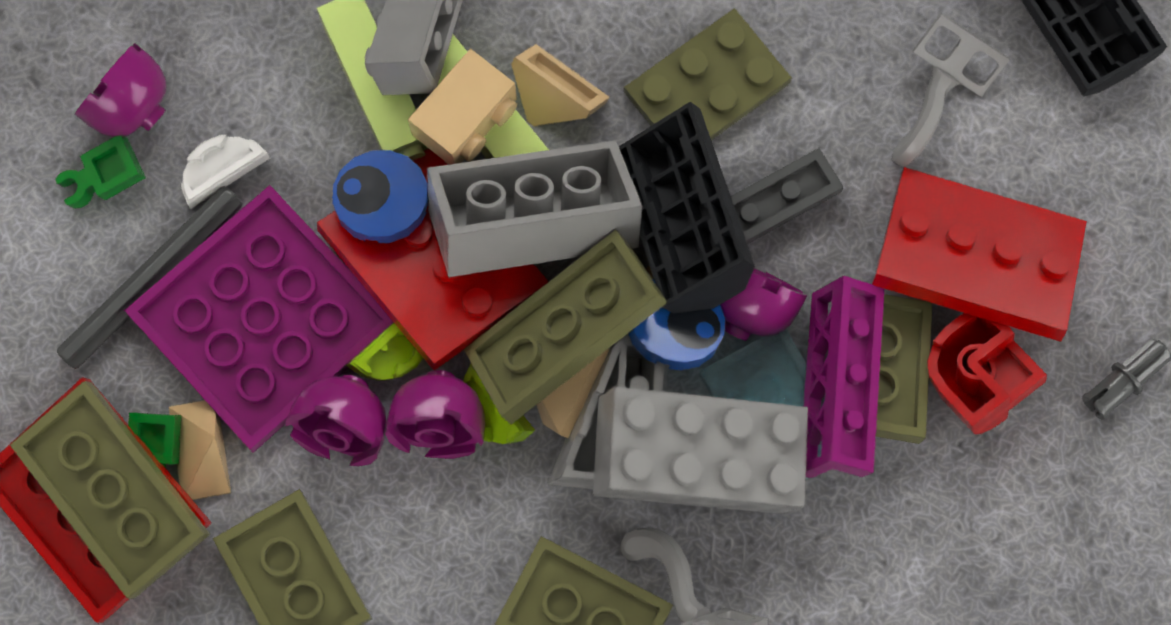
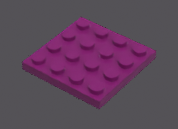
M271 185L266 187L124 310L252 453L285 425L292 405L308 385L318 379L342 375L349 368L346 365L393 323L355 275Z

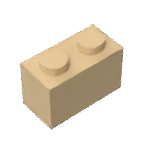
M470 48L409 117L408 122L411 134L448 164L462 163L464 159L470 162L486 143L484 136L495 124L502 126L514 113L517 107L515 102L517 100L515 82Z

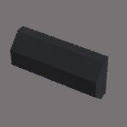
M1021 0L1083 96L1100 93L1135 74L1161 55L1168 47L1137 0Z
M689 102L619 146L642 204L640 237L655 284L667 301L662 307L673 314L713 309L746 289L755 267L701 109L692 102Z

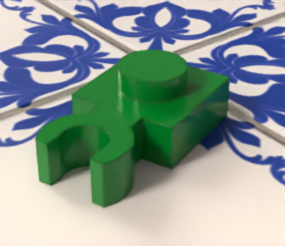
M120 135L114 136L82 154L80 158L85 168L80 171H63L55 178V181L64 188L77 183L75 194L64 200L67 206L77 209L86 206L91 201L94 192H96L98 197L108 200L146 177L128 138Z
M129 413L128 426L145 443L155 458L165 468L166 464H179L181 415Z

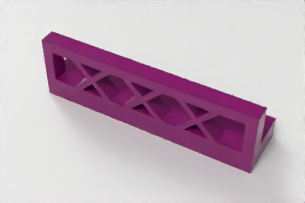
M845 275L813 292L811 298L803 407H808L805 476L808 478H813L832 469L859 477L874 473L885 289ZM832 301L831 310L828 314V304ZM825 395V401L821 407V402ZM822 441L821 456L818 457V446Z

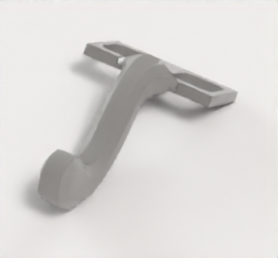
M942 13L938 15L913 49L915 54L932 65V77L927 86L923 106L917 121L893 150L892 161L900 167H906L914 161L932 138L942 116L945 96L951 88L961 84L982 97L1010 60L1009 57ZM940 26L947 27L960 37L954 49L943 59L938 58L925 49V43ZM978 51L986 53L997 61V67L983 83H976L963 74V68Z
M637 528L625 534L621 542V551L626 559L637 561L649 557L656 558L665 566L672 602L678 617L683 621V623L678 625H767L768 618L729 608L710 612L708 608L701 605L694 595L688 561L681 547L672 536L655 528ZM727 618L742 620V621H746V622L733 621V620H729V619H727Z

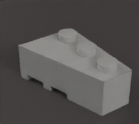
M625 335L609 348L610 350L569 438L564 440L547 485L593 489L599 396L613 387L663 392L664 364L658 361L654 364L645 359L632 345L629 336Z

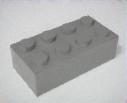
M616 140L427 168L428 211L448 277L581 257L615 229L625 238L631 249L639 247L642 204Z
M613 387L598 397L593 496L779 514L805 507L808 407Z

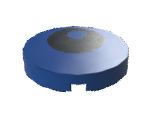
M373 150L354 157L340 170L333 184L332 203L341 226L353 237L363 241L368 239L370 241L377 240L378 243H392L409 236L422 223L428 206V183L421 168L408 156L391 150Z
M720 305L713 309L674 314L661 307L628 334L632 345L645 359L654 364L658 361L662 364L670 365L668 369L681 371L699 367L713 357L725 333V316Z

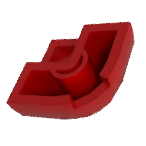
M962 313L945 326L933 340L927 361L929 379L941 399L972 433L983 434L1008 418V412L1046 382L1047 374L1014 341L1015 332L1009 326Z

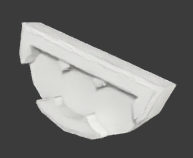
M218 135L203 141L189 154L187 158L188 163L183 172L181 189L189 208L192 209L213 196L221 187H227L270 159L268 153L256 141L241 137Z

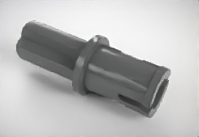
M1149 340L1122 364L1114 363L1112 365L1113 372L1091 391L1082 396L1084 404L1092 412L1097 408L1096 417L1104 420L1110 412L1132 393L1139 395L1142 392V385L1171 360L1170 351L1160 340Z

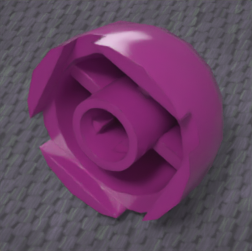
M134 43L104 75L99 85L93 91V94L90 92L75 112V115L89 127L103 135L112 137L120 135L129 136L141 126L149 132L166 112L159 105L167 91L166 78L160 65L151 55Z
M754 268L746 289L720 304L725 316V331L744 341L748 340L750 334L763 337L777 335L791 325L801 310L807 295L789 283Z
M433 370L426 375L418 376L408 381L396 392L387 415L385 435L389 443L407 453H410V447L413 445L431 448L425 455L427 458L455 459L469 456L475 453L476 443L482 446L484 442V409L476 391L469 385L455 378V375L448 371Z
M344 375L342 377L332 376L318 379L308 385L292 405L285 425L286 427L289 425L293 426L290 434L291 438L308 452L330 460L329 449L353 456L349 466L359 467L370 465L377 459L384 443L387 420L385 407L376 394L369 389V385L359 377Z

